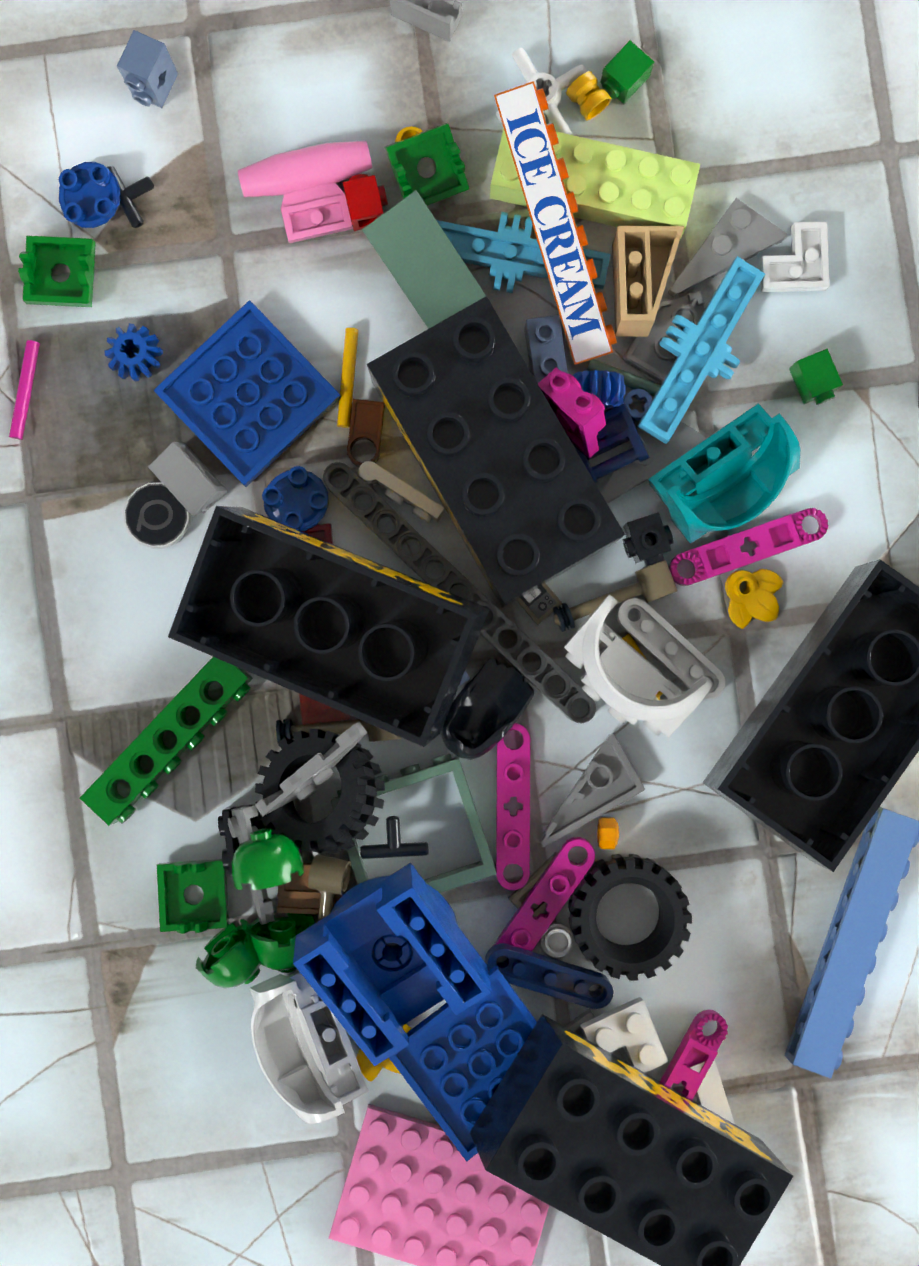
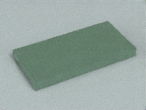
M417 190L362 229L428 329L486 297V294Z

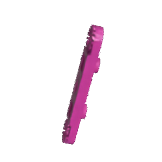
M808 508L682 552L671 560L669 570L675 583L682 586L692 585L819 540L827 532L829 526L828 519L821 510ZM812 516L818 521L819 527L815 534H808L802 529L803 526L801 524L804 517ZM744 538H747L749 542L756 543L757 547L752 550L753 556H749L748 552H741L740 546L744 544ZM681 560H689L693 563L695 572L691 578H683L678 573L677 565Z
M515 723L510 730H517L523 735L522 745L518 749H509L504 743V737L497 743L496 876L500 885L508 890L521 889L526 885L530 876V735L524 726ZM510 797H516L518 803H523V808L517 809L516 815H510L509 809H504L503 807L504 803L510 802ZM509 864L519 865L523 870L521 879L516 882L508 881L503 875L504 868Z
M572 837L563 844L524 899L521 907L515 912L499 935L494 945L506 943L533 951L594 863L595 852L587 839ZM581 846L586 849L587 857L582 863H573L568 858V853L573 847ZM542 901L547 903L545 908L548 913L546 915L542 913L538 917H534L532 904L540 905Z
M703 1010L695 1016L660 1082L670 1088L673 1083L679 1084L681 1082L684 1090L678 1092L693 1100L717 1056V1050L722 1041L726 1039L725 1036L728 1034L726 1020L718 1012ZM708 1020L716 1021V1031L709 1036L703 1035L702 1026L705 1025L704 1023H707ZM705 1061L699 1073L690 1069V1067Z

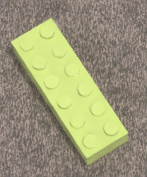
M503 128L490 185V199L527 207ZM556 132L559 144L553 145L557 159L562 157L564 159L569 178L563 180L566 193L573 191L579 211L573 213V217L615 227L684 226L683 235L693 200L700 168L699 163Z

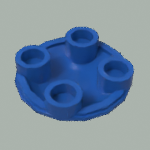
M83 162L60 173L59 203L66 220L82 228H96L106 224L115 215L120 203V187L117 178L109 168L97 162Z
M300 466L293 467L277 475L262 494L264 510L267 516L299 531H306L316 526L325 516L329 505L328 490L323 481L314 473L306 471L305 468Z

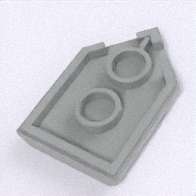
M702 291L689 293L686 296L674 299L661 300L649 336L635 337L622 359L627 364L662 384L677 356L662 348L659 343L663 337L676 342L666 334L669 326H674L682 331L672 322L676 315H681L697 324L705 310Z

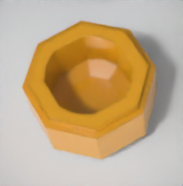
M614 817L598 818V847L600 849H615L619 840L618 822Z

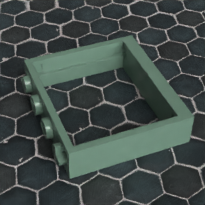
M450 753L431 759L433 765L420 769L419 763L400 769L401 776L388 779L387 774L375 777L384 781L385 791H377V796L451 771L453 772L481 861L424 879L426 884L439 893L497 874L459 757L452 758ZM341 789L337 790L338 797L331 800L333 810L339 802ZM353 838L355 846L348 849L347 853L357 884H360L369 879L356 839Z

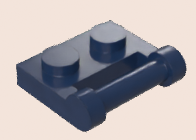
M625 403L604 413L606 426L597 435L599 451L590 459L628 441L631 442L633 448L591 467L590 459L573 444L595 484L598 483L599 478L637 460L642 462L650 458Z

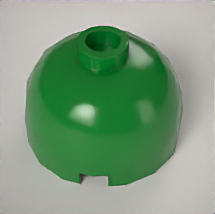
M260 829L251 832V839L240 844L232 860V876L234 886L238 890H243L242 883H250L251 890H260L291 882V874L296 871L299 877L304 874L302 857L296 844L282 834H272L271 829Z
M274 912L275 921L263 925L260 924L259 918H257L250 925L259 936L250 934V938L260 964L272 970H278L281 973H289L296 970L297 968L293 964L296 935L315 924L313 915L287 913L289 917L275 918Z
M244 919L240 920V926L236 927L231 923L228 928H224L217 933L204 948L208 953L202 961L198 957L196 961V969L215 986L230 988L237 987L243 983L249 984L260 973L259 966L261 964L257 959L250 938V934L258 936L259 934Z

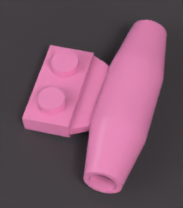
M367 141L335 142L275 154L238 170V176L244 197L284 195L281 213L288 242L294 243L353 229L345 193L336 183L370 170L373 167Z

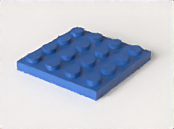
M250 300L154 389L155 393L245 487L254 481L341 397L334 387Z
M496 965L488 971L492 992L490 995L458 1015L445 1003L407 1032L409 1045L389 1057L466 1161L478 1153L470 1135L471 1129L537 1023Z

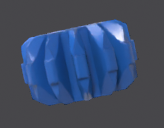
M129 323L126 333L120 327H116V333L119 337L117 339L108 337L107 342L113 348L104 351L105 356L112 359L108 364L109 368L113 371L118 370V376L122 379H126L130 375L131 379L135 382L139 381L141 372L147 378L151 377L152 373L148 368L150 366L159 368L161 364L155 357L163 354V350L156 346L159 342L158 337L155 334L149 335V329L145 326L137 330L134 324ZM137 347L139 349V353L137 354L136 352H134L136 357L130 358L128 356V353H133L132 349Z
M584 370L583 372L573 374L580 383L582 390L597 396L604 404L605 409L619 407L624 403L626 385L624 384V376L620 373L607 370Z

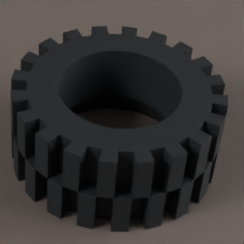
M310 729V733L302 730L294 732L295 741L284 737L278 742L282 750L280 752L270 750L266 755V758L271 761L269 767L260 766L258 774L265 776L263 784L255 783V793L262 794L264 799L282 790L279 785L293 775L316 754L321 752L324 756L337 742L335 739L340 735L330 731ZM357 743L335 765L341 778L342 788L339 802L329 816L315 823H307L300 817L295 809L294 802L291 801L270 812L260 820L264 827L274 829L272 834H282L296 844L298 849L330 854L338 853L339 848L348 850L355 846L353 838L364 840L369 835L364 829L366 824L376 825L379 818L372 815L374 808L383 809L384 800L377 798V791H385L384 781L375 778V775L382 773L379 764L371 762L370 760L374 756L369 750L361 748V744Z
M620 854L611 855L612 859L608 861L600 859L595 862L596 867L594 869L588 870L574 890L573 899H569L568 909L570 917L568 919L574 939L584 957L590 960L599 971H608L610 977L620 979V975H626L629 981H637L638 974L644 973L647 978L657 976L654 969L662 966L664 971L670 968L672 964L669 962V959L673 955L680 958L684 952L680 946L682 940L689 941L691 933L687 929V923L692 924V914L687 910V906L690 905L687 895L682 892V886L667 870L649 858L643 859L636 854H629V857H622ZM626 883L639 884L651 890L656 897L659 907L658 921L652 933L641 942L631 945H621L609 941L599 932L596 922L597 908L602 897L615 886Z

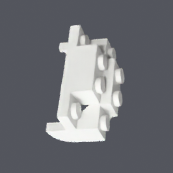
M609 594L596 610L583 621L582 626L565 644L564 648L568 651L565 657L579 669L583 666L585 667L586 672L581 677V681L585 684L582 689L595 701L602 698L611 707L608 709V712L620 723L624 724L627 720L634 726L638 720H644L643 724L655 735L659 736L662 732L669 738L704 699L712 686V682L702 675L687 691L684 692L604 623L609 612L618 603ZM604 642L606 646L600 652L599 644ZM659 691L663 693L660 696V700H652Z
M299 971L288 976L279 974L249 988L254 999L251 1033L258 1061L273 1089L296 1112L297 1116L308 1124L323 1122L345 1113L343 1104L369 1092L345 1028Z

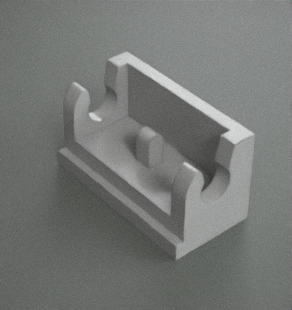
M390 0L391 16L449 42L463 15L462 3L456 0L453 5L443 0Z
M172 442L148 466L192 516H196L200 511L205 513L228 492L185 443Z

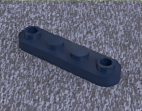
M506 943L496 944L486 953L485 963L487 964L488 971L496 965L509 984L590 1009L604 1008L613 998V987L609 979L602 973ZM500 956L507 957L504 962L496 961ZM596 984L599 985V988L597 990H589L591 986Z

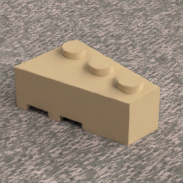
M617 226L612 243L615 337L649 336L684 226Z

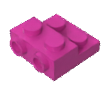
M556 367L538 385L572 444L590 459L599 451L597 435L606 426L605 406L597 396L584 392L574 376L560 371Z

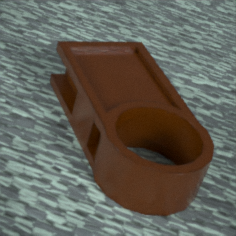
M353 399L347 455L356 467H360L364 463L356 461L351 453L353 445L359 440L366 439L371 441L376 447V453L370 461L376 463L379 460L385 410L384 402Z

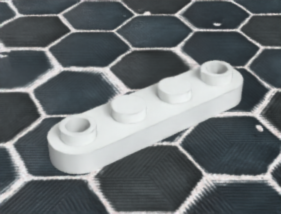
M631 598L619 606L617 620L620 626L688 689L704 675L708 676L712 681V686L704 699H714L723 692L725 688L723 673L644 600ZM630 609H635L639 613V618L635 622L628 618Z

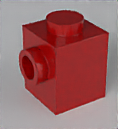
M357 174L349 178V181L343 182L354 231L362 230L384 214L382 207L388 205L384 185L377 186L375 175Z

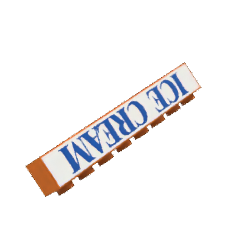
M532 81L498 93L494 97L574 365L613 353L611 345L616 344L617 341L612 324L605 326L602 312L608 311L602 291L595 292L592 280L598 278L593 259L586 260L583 247L588 245L583 225L576 227L573 213L579 212L573 191L566 193L563 182L564 179L569 178L563 157L557 159L553 145L559 144L553 123L546 124L543 111L549 109L543 88L536 90L535 83Z

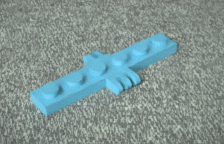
M501 212L498 232L437 220L464 263L490 268L489 276L495 277L493 290L500 291L502 278L508 279L506 292L512 294L515 281L522 282L523 274L549 279L537 239L530 238L533 226L530 217H527L525 229L519 228L521 215H514L511 227L506 226L508 213ZM583 249L586 260L593 259L598 275L597 279L592 280L594 288L603 290L611 254Z
M737 256L697 324L681 315L674 317L673 324L682 329V331L674 326H669L666 334L676 342L663 337L659 344L662 348L677 356V359L638 424V428L661 442L668 443L706 376L716 378L717 375H720L725 379H731L734 372L725 366L724 363L732 368H737L740 360L730 354L732 347L726 344V341L765 273Z

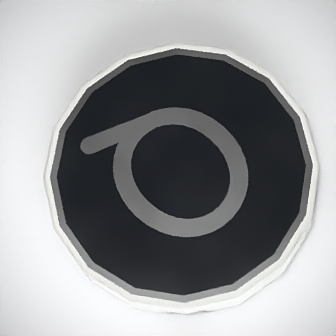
M162 482L147 483L137 488L128 497L124 508V524L129 534L140 544L151 548H167L178 543L184 537L183 535L191 523V514Z

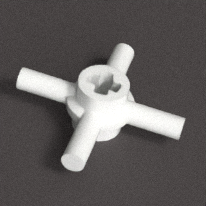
M517 49L513 52L512 57L526 80L525 84L534 81L536 90L543 88L544 93H547L546 100L549 109L543 111V114L547 116L550 123L554 124L556 132L571 135L572 132L557 106L561 100V91L568 88L579 76L586 73V68L581 64L555 79L548 73H537L524 49ZM498 110V111H496V116H497L499 122L502 124L501 117H500L499 110Z

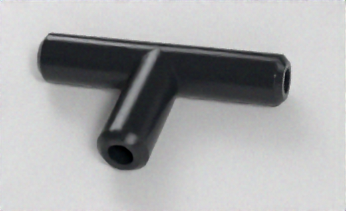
M108 166L107 168L117 178L120 187L119 204L133 228L142 226L144 220L136 208L133 199L154 189L153 182L150 177L146 176L125 188L115 167Z
M397 816L386 818L387 844L362 845L360 847L362 859L427 856L429 854L427 842L401 843L400 820Z

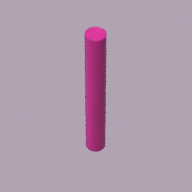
M32 340L26 341L9 434L10 438L23 440L40 346L39 342Z

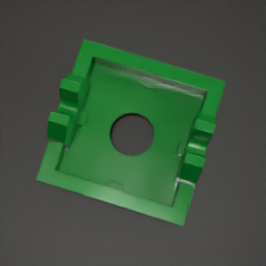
M448 123L385 146L402 199H405L417 190L428 206L470 189L464 173L465 164L460 158V149L456 142H454ZM425 157L433 159L436 164V171L429 178L420 176L417 171L418 162Z
M26 236V251L19 254L23 268L18 270L21 281L24 283L23 302L30 305L92 307L95 241L89 238ZM58 264H65L70 269V276L64 282H56L52 278V269Z
M222 859L157 864L160 932L177 931L180 934H185L189 931H195V933H200L208 929L229 927L227 873L223 867ZM190 885H197L203 890L204 897L198 904H190L185 899V890Z

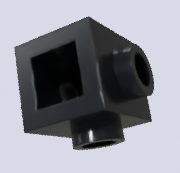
M659 512L627 522L623 526L626 538L622 540L627 557H633L635 564L644 561L647 567L665 560L663 555L671 551L670 545L674 543L669 526H663ZM645 537L650 539L651 546L646 544Z

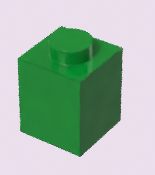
M629 40L603 68L600 81L602 88L607 91L612 99L617 98L625 104L650 77L654 61Z
M828 348L796 361L789 368L804 404L815 401L816 405L835 398L834 392L843 386Z

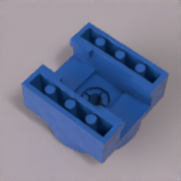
M411 862L390 876L376 877L354 886L337 901L328 916L296 935L293 964L374 1066L408 1046L409 1036L403 1030V1025L439 1002L445 1000L453 1012L458 1015L492 993L487 964L458 927L456 916L450 904L437 890L426 884ZM385 941H386L387 944H389V943H396V944H398V945H397V946H394V947H390V946L385 945Z

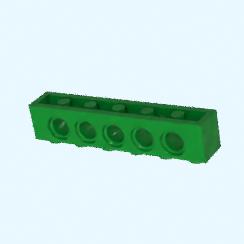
M212 657L84 792L80 799L108 826L118 821L123 824L136 811L133 805L141 797L147 799L159 787V784L156 782L164 772L167 775L171 774L181 764L182 760L179 756L187 748L192 751L205 738L202 732L210 723L216 726L227 715L228 711L225 709L233 699L237 702L240 701L249 692L251 687L248 683L253 677L239 667ZM215 681L219 682L223 687V695L217 701L213 700L208 693L209 686ZM190 706H195L200 712V719L195 725L190 724L186 719V711ZM168 730L174 732L177 737V744L173 749L167 748L163 743V735ZM144 755L150 756L154 762L153 770L150 773L144 772L140 767V760ZM121 779L127 781L130 785L131 791L128 797H123L118 793L117 785Z

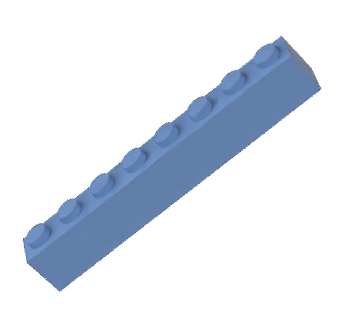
M879 807L864 828L785 1052V1057L793 1065L828 1078H832L834 1070L840 1067L843 1058L841 1049L845 1038H849L853 1031V1015L856 1006H860L865 996L864 984L867 975L873 972L876 965V949L879 942L881 943L887 934L888 926L886 921L889 912L893 911L898 903L899 893L897 890L900 881L907 876L910 868L909 855L912 847H916L919 842L918 820Z

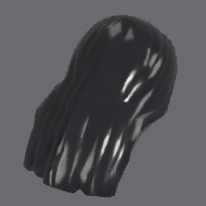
M489 658L452 702L441 730V736L446 748L456 756L468 760L479 758L489 752L503 739L526 710L534 696V690L529 682H524L525 677L514 667L507 668L505 664H497L496 659Z

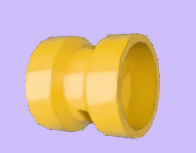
M591 71L579 76L566 90V95L569 99L580 106L579 112L586 121L600 114L612 99L605 89L599 88L597 85L598 79Z

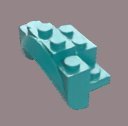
M758 403L648 479L649 485L669 508L671 521L691 544L707 532L739 527L756 518L767 509L783 489L788 477L800 469V445L796 435L782 415L779 413L771 418ZM760 446L757 452L752 456V451H754L756 448Z

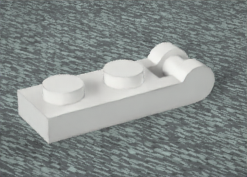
M366 461L360 465L359 474L362 480L369 486L378 484L386 489L384 495L395 503L401 505L405 501L414 507L412 513L423 521L429 523L433 519L438 523L445 513L443 506L376 463Z

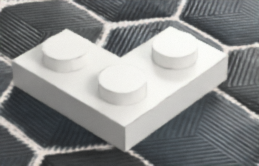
M794 222L791 226L792 255L762 256L760 259V271L765 273L760 282L761 292L826 291L830 287L827 222Z
M641 997L580 1024L585 1039L604 1050L613 1052L624 1046L631 1065L644 1073L668 1062L646 1004Z

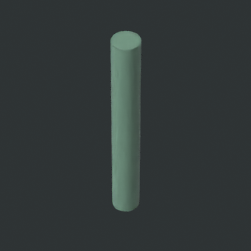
M595 359L590 360L587 371L607 370L620 373L624 376V384L633 389H643L653 397H655L661 386Z

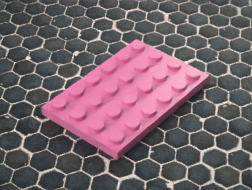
M368 1104L329 1239L417 1266H532L549 1205L486 1171L478 1153L466 1161L440 1125Z

